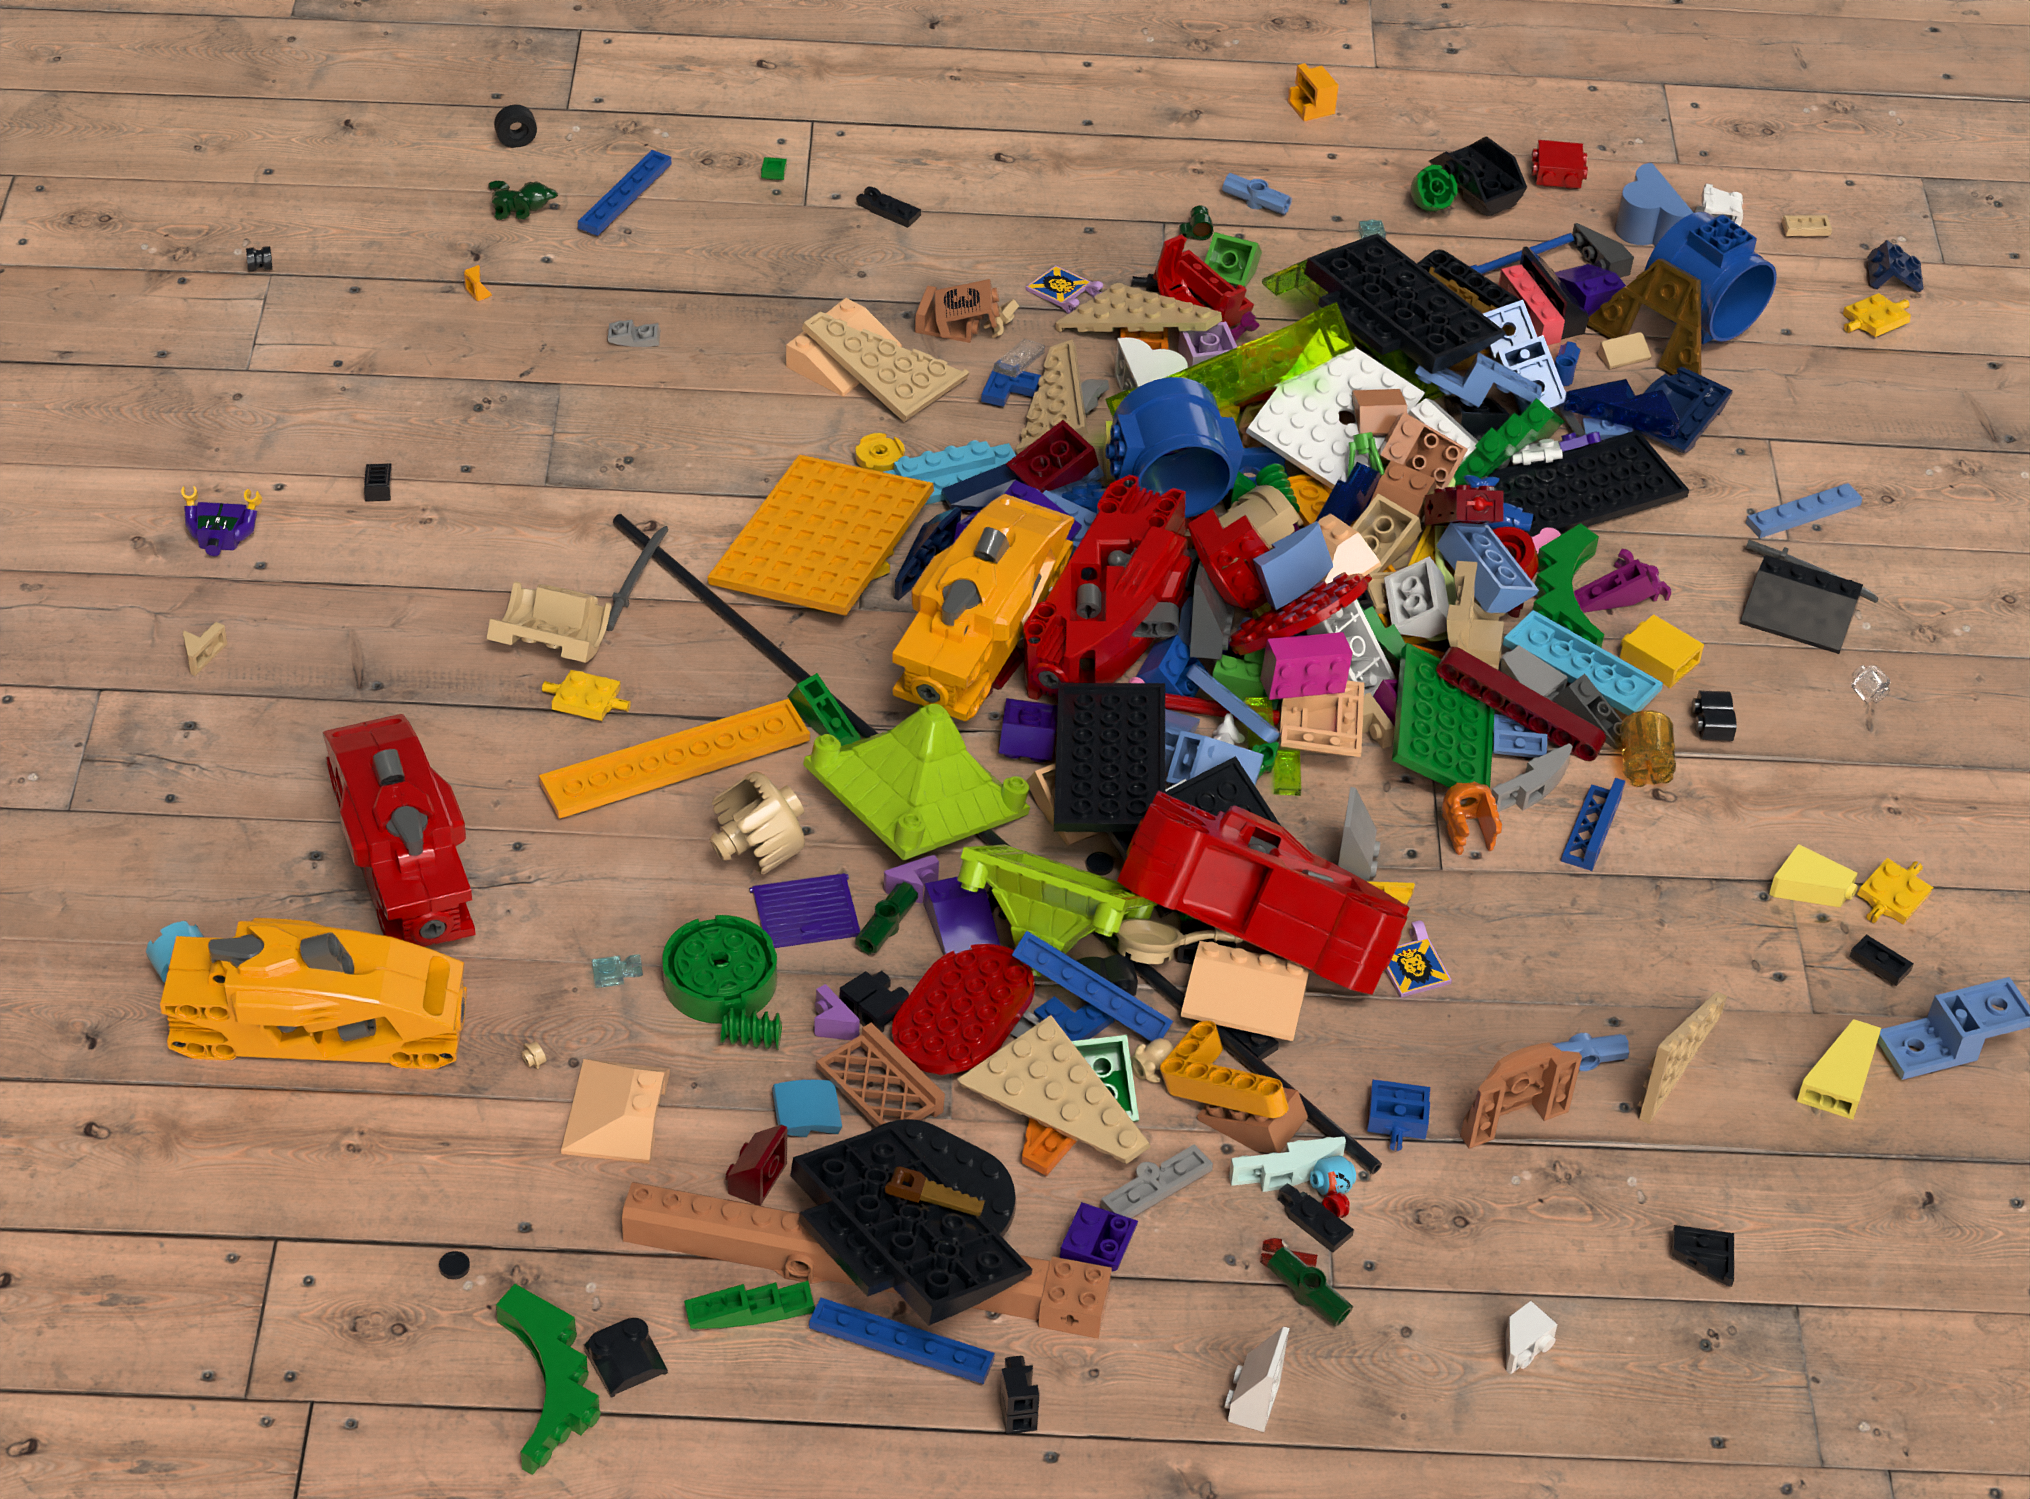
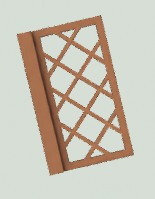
M872 1023L862 1027V1034L816 1061V1067L876 1127L886 1123L883 1120V1115L901 1117L900 1120H921L930 1114L935 1118L944 1111L945 1093ZM860 1046L868 1053L867 1057L850 1056L851 1051ZM833 1062L845 1063V1070H832L828 1065ZM849 1064L866 1065L865 1073L848 1071ZM869 1067H883L886 1070V1075L870 1074ZM847 1079L864 1081L863 1089L849 1087L846 1084ZM867 1081L884 1083L883 1091L866 1089ZM888 1084L901 1085L904 1088V1093L887 1091ZM865 1097L882 1099L881 1107L869 1106L864 1102ZM886 1099L903 1101L902 1109L885 1107ZM906 1101L919 1103L923 1108L918 1111L906 1110Z

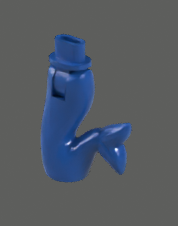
M1473 475L1464 476L1467 485H1471V488L1495 486L1500 480L1497 477H1487L1481 480ZM1503 502V522L1485 525H1489L1492 530L1500 527H1516L1530 532L1534 514L1523 512V508Z

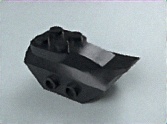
M1487 136L1469 146L1451 153L1446 151L1429 160L1431 165H1441V169L1445 170L1449 175L1452 174L1456 180L1457 187L1463 191V199L1485 216H1492L1514 207L1527 189L1515 156Z

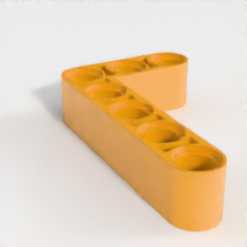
M1201 1021L1195 1024L1160 1065L1167 1091L1173 1096L1267 1118L1283 1116L1289 1109L1280 1080L1212 1064L1223 1051L1216 1024L1212 1021Z

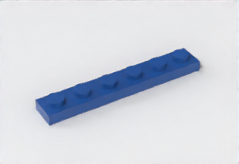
M651 150L578 220V229L598 236L672 164L671 156Z
M1026 931L1012 953V956L1151 1042L1158 1038H1164L1173 1023V1020Z
M821 1297L809 1320L810 1329L981 1384L985 1383L995 1358L994 1352Z

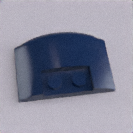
M1680 367L1676 371L1678 374L1671 376L1664 374L1645 390L1635 408L1633 430H1638L1641 434L1685 454L1695 447L1696 441L1714 418L1721 414L1733 390L1684 367Z

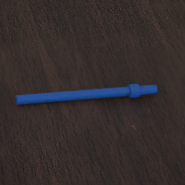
M1568 233L1529 248L1536 254H1540L1573 242L1574 237L1572 233ZM1522 250L1479 266L1472 265L1470 267L1480 274H1484L1520 261Z

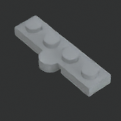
M1195 1144L1161 1163L1160 1168L1152 1162H1143L1136 1169V1179L1101 1198V1207L1104 1210L1133 1218L1211 1172L1213 1163Z

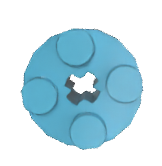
M187 921L176 922L161 929L162 935L154 943L151 940L149 941L146 948L147 957L164 983L169 971L168 968L176 936L204 937L197 925L191 926Z

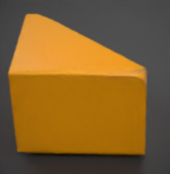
M479 265L464 270L465 289L475 300L480 301L492 296L481 283Z

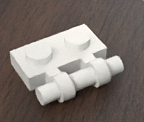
M1542 439L1539 443L1529 444L1511 456V461L1513 464L1522 463L1523 465H1531V462L1537 461L1550 463L1555 459L1563 458L1562 449H1560L1558 441Z

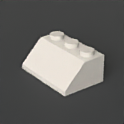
M1425 398L1408 413L1415 419L1466 447L1468 450L1460 465L1474 451L1475 445L1479 442L1433 400Z
M1430 556L1384 577L1392 625L1395 624L1400 634L1432 638L1447 631L1449 602L1445 579Z

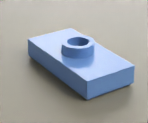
M1583 418L1582 428L1585 433L1597 431L1600 434L1601 440L1633 431L1631 420Z

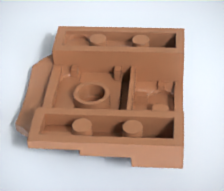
M1548 1042L1522 1048L1500 1059L1478 1088L1476 1099L1464 1117L1460 1137L1470 1149L1494 1140L1499 1116L1526 1106L1533 1105L1543 1121L1569 1112L1582 1060L1581 1054L1579 1052L1562 1051Z

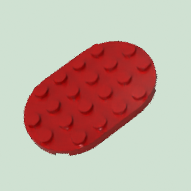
M1346 572L1337 575L1328 584L1322 581L1312 587L1311 591L1305 592L1287 605L1277 610L1270 606L1271 610L1257 619L1251 618L1240 625L1241 629L1230 636V646L1235 654L1245 655L1266 647L1267 639L1290 637L1330 618L1332 614L1339 611L1342 607L1345 608L1365 592L1368 582L1362 573L1347 575Z
M995 944L970 945L971 949L956 954L953 950L939 958L927 970L896 1013L892 1024L894 1045L921 1071L937 1075L969 1070L996 1053L1030 1006L1035 993L1033 973L1028 965L1012 956L1014 950Z

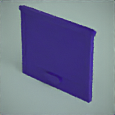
M843 873L750 887V893L754 895L761 928L773 940L774 948L857 937L861 931L847 882L849 875Z

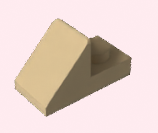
M215 622L208 630L203 632L201 637L183 631L185 650L191 674L196 676L227 645L225 625Z
M1367 693L1364 696L1362 733L1370 731L1371 737L1377 740L1382 749L1392 746L1395 727L1371 693Z

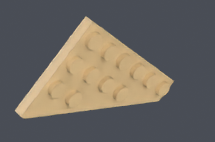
M1116 283L1055 322V326L1058 332H1062L1065 328H1077L1078 332H1112L1114 330L1113 327H1128V332L1163 331L1164 327H1178L1179 331H1207L1222 321L1221 312L1211 310L1208 307L1197 306L1190 302L1179 301L1172 297H1165L1157 293L1141 290L1140 288L1126 286L1123 283Z
M1718 991L1715 992L1690 1017H1687L1676 1030L1667 1035L1665 1040L1659 1045L1657 1054L1653 1056L1648 1067L1652 1072L1649 1073L1643 1085V1088L1647 1089V1091L1643 1093L1638 1104L1642 1108L1639 1120L1647 1124L1651 1123L1721 1017L1727 999L1726 995Z
M1051 1015L958 1078L962 1088H968L981 1094L983 1098L996 1101L1002 1107L1017 1114H1024L1037 1120L1039 1124L1045 1127H1052L1058 1133L1075 1141L1079 1140L1095 1147V1150L1103 1154H1110L1114 1159L1125 1164L1150 1148L1147 1139Z

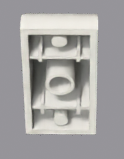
M1117 338L1114 376L1124 398L1136 388L1157 379L1169 377L1187 378L1188 364L1186 359L1179 353L1167 349L1152 350L1147 343L1135 338Z
M1357 599L1347 607H1342L1339 611L1332 614L1330 618L1306 630L1307 635L1344 632L1353 652L1347 680L1364 683V696L1367 693H1371L1373 696L1383 679L1396 678Z

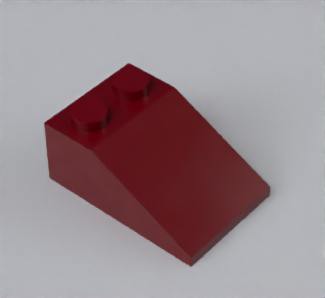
M1064 420L1060 421L1006 463V467L1024 484L1038 489L1041 493L1045 490L1051 491L1079 481L1099 466L1095 448Z

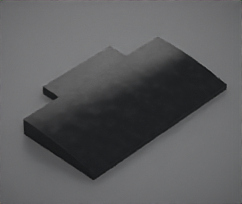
M1378 233L1307 258L1304 274L1329 293L1319 297L1318 306L1381 356L1400 349L1429 373L1434 374L1473 356L1505 336L1506 331Z
M892 1123L793 1157L790 1177L817 1205L801 1211L798 1222L867 1297L893 1287L923 1321L930 1326L978 1305L1032 1275L1033 1268L981 1215H972L922 1200L917 1203L886 1193V1184L891 1181L896 1167H904L921 1172L928 1181H935L937 1185L943 1184L945 1188L951 1187L953 1191H957ZM903 1181L902 1185L911 1187L908 1182Z

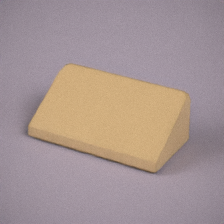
M1642 332L1605 340L1600 343L1598 356L1609 369L1651 359V354Z

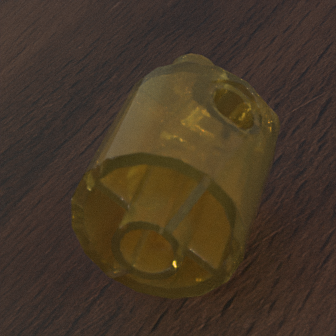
M1653 710L1635 712L1626 717L1620 725L1623 773L1626 778L1630 780L1631 785L1634 787L1671 782L1676 771L1674 729L1670 718L1661 712Z

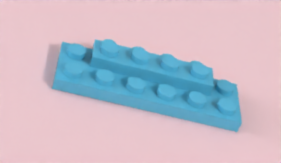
M973 440L966 446L958 448L948 446L944 451L936 453L925 451L921 456L914 458L903 456L894 462V470L884 471V473L932 482L934 492L924 504L928 505L945 501L941 493L943 488L1006 464L1016 454L1009 443L990 447L987 441L979 443V441Z
M1534 610L1513 628L1503 640V645L1511 650L1520 645L1568 677L1567 682L1571 684L1583 674H1586L1610 706L1631 718H1634L1662 690L1663 682Z

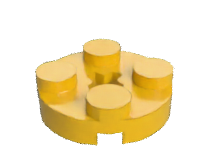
M884 433L866 435L860 439V444L855 447V459L859 466L880 472L894 470V462L905 456V447L901 440L894 437V440L886 438Z

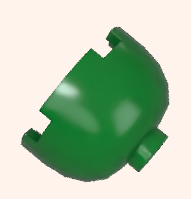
M1430 165L1423 168L1413 178L1411 184L1413 201L1418 207L1428 212H1437L1449 207L1458 193L1454 176L1441 169V165Z

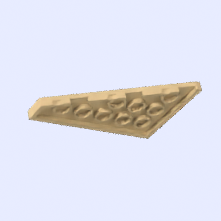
M823 312L817 313L805 321L802 329L903 422L966 380L970 373L966 369L961 371L947 365V361L935 359L931 355L914 348L913 351L897 346L898 342L885 339L881 335L866 329L859 331L849 327L847 322L834 319Z

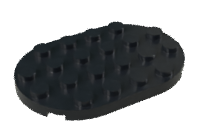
M895 1120L874 1128L877 1129L892 1123L957 1191H960L961 1194H968L970 1197H976L978 1201L984 1200L981 1216L1004 1237L1015 1216L1016 1193L1012 1178L999 1159L989 1152L931 1123L921 1120Z

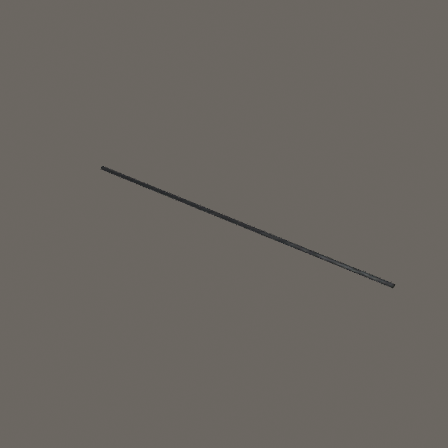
M622 514L614 517L613 524L644 549L650 538ZM658 545L652 555L656 561L800 683L811 677L810 674ZM833 695L859 735L863 738H870V736L879 734ZM991 829L976 834L989 846H1010ZM1095 931L1092 932L1116 955H1120L1118 951L1119 939L1113 933L1110 937ZM1133 961L1135 971L1182 1011L1185 994L1151 965ZM1192 1019L1195 1023L1201 1022L1199 1020ZM1216 1024L1222 1046L1251 1071L1258 1075L1276 1078L1281 1081L1283 1088L1296 1090L1226 1029ZM1299 1093L1308 1115L1307 1119L1328 1137H1345L1344 1150L1370 1173L1375 1174L1378 1172L1382 1163Z

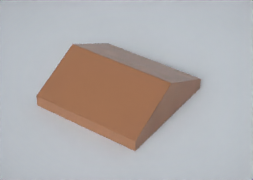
M1400 389L1352 391L1359 434L1373 432V436H1385L1388 434L1396 417L1403 412L1407 413V403Z

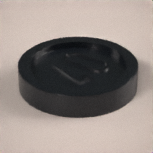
M1094 852L1087 857L1086 868L1089 872L1104 876L1113 870L1114 861L1109 854Z
M451 1251L444 1254L439 1261L440 1273L445 1278L451 1280L464 1277L470 1270L468 1256L459 1251Z

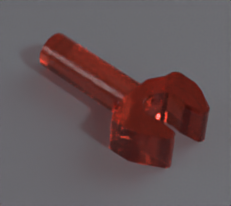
M1271 1238L1263 1241L1262 1250L1276 1253L1281 1247L1284 1248L1282 1239ZM1290 1250L1306 1265L1316 1267L1318 1255ZM1262 1253L1260 1263L1267 1267L1273 1255Z

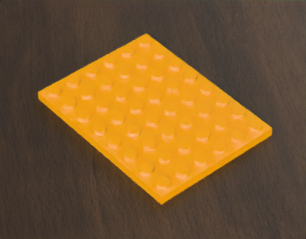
M799 454L707 576L709 585L846 616L934 492L933 483Z

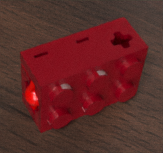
M1455 485V487H1445V489H1434V494L1425 495V525L1448 526L1450 522L1468 524L1503 522V491H1495L1494 486L1471 488V485Z

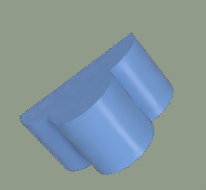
M1646 163L1637 169L1634 182L1627 184L1623 188L1615 231L1622 240L1634 245L1653 244L1656 246L1673 225L1694 212L1653 163Z

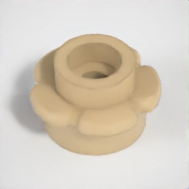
M536 1041L531 1044H524V1051L521 1052L524 1062L528 1067L534 1065L536 1069H539V1066L546 1062L542 1048Z

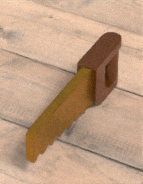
M896 1167L894 1169L891 1181L885 1187L886 1193L917 1203L922 1200L976 1216L981 1215L985 1202L984 1200L978 1201L976 1197H970L968 1194H961L960 1191H953L951 1187L945 1188L943 1184L937 1185L935 1181H928L921 1172L904 1167ZM903 1181L908 1182L911 1187L902 1185Z

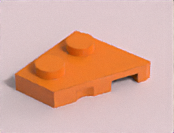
M1029 1117L1022 1153V1163L1047 1176L1077 1141L1058 1133L1052 1127H1045L1039 1124L1037 1120Z

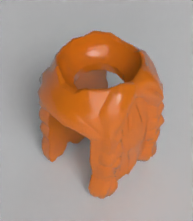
M1475 781L1472 783H1456L1446 792L1442 804V816L1447 823L1446 828L1456 853L1462 855L1464 851L1463 846L1466 845V837L1470 834L1466 819L1478 818L1487 849L1492 851L1496 844V835L1502 831V822L1499 819L1495 798L1492 796L1490 788ZM1469 797L1471 798V799H1468V800L1465 802V804H1461V805H1460V802H1459V801H1461V800H1463V799H1465V798H1469Z

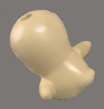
M1158 1038L1147 1046L1145 1044L1138 1045L1134 1055L1130 1057L1135 1076L1142 1080L1147 1079L1152 1083L1160 1082L1161 1078L1155 1074V1071L1160 1070V1065L1174 1049L1172 1043L1167 1039Z

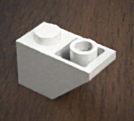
M1532 1301L1509 1317L1505 1333L1506 1371L1510 1375L1520 1367L1522 1369L1526 1368L1532 1362L1534 1356L1541 1351L1543 1353L1547 1352L1556 1340L1554 1336L1558 1324Z

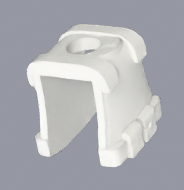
M1705 184L1702 191V206H1697L1695 212H1707L1715 218L1723 214L1740 226L1743 219V196L1738 192L1728 193L1713 188L1711 184Z

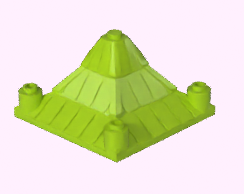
M919 704L918 711L893 729L870 736V738L852 742V744L841 746L839 740L832 735L824 734L818 736L814 740L811 755L804 758L803 765L902 860L1027 816L1030 810V806L1026 803L1030 789L1028 783L1021 777L1013 776L1006 778L1002 784L996 777L991 775L966 750V745L950 714L939 704L926 706Z
M1008 845L964 847L961 859L963 862L957 881L962 882L961 888L977 892L978 888H985L986 882L993 888L992 892L1012 926L1011 931L1015 948L1026 931L1062 953L1067 954L1077 944V941L1094 931L1111 937L1113 932L1119 933L1122 920L1133 918L1150 919L1154 906H1157V903L1133 893L1115 880ZM1030 967L1034 976H1041V973Z

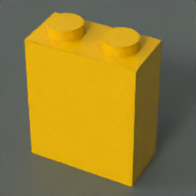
M1653 614L1646 621H1641L1631 634L1627 633L1620 643L1622 647L1620 659L1671 688L1700 663L1704 644Z

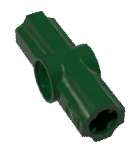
M906 882L897 884L885 900L879 901L876 904L874 915L855 939V944L862 952L868 955L877 953L888 937L895 935L899 931V923L918 899V892L915 891L911 884Z
M1286 1246L1284 1248L1281 1247L1269 1260L1267 1267L1294 1290L1295 1299L1302 1305L1312 1306L1334 1327L1339 1326L1352 1311L1353 1305L1326 1282V1276L1322 1270L1316 1267H1308Z

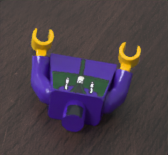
M193 486L194 493L191 496L185 495V487H182L181 493L187 503V506H184L185 526L194 539H198L199 547L205 549L208 555L218 556L221 550L233 551L237 548L240 541H243L253 533L257 517L255 508L262 502V496L258 491L256 492V497L250 500L251 491L247 489L244 492V499L248 502V508L247 505L209 502H198L197 506H195L194 502L198 498L196 487Z

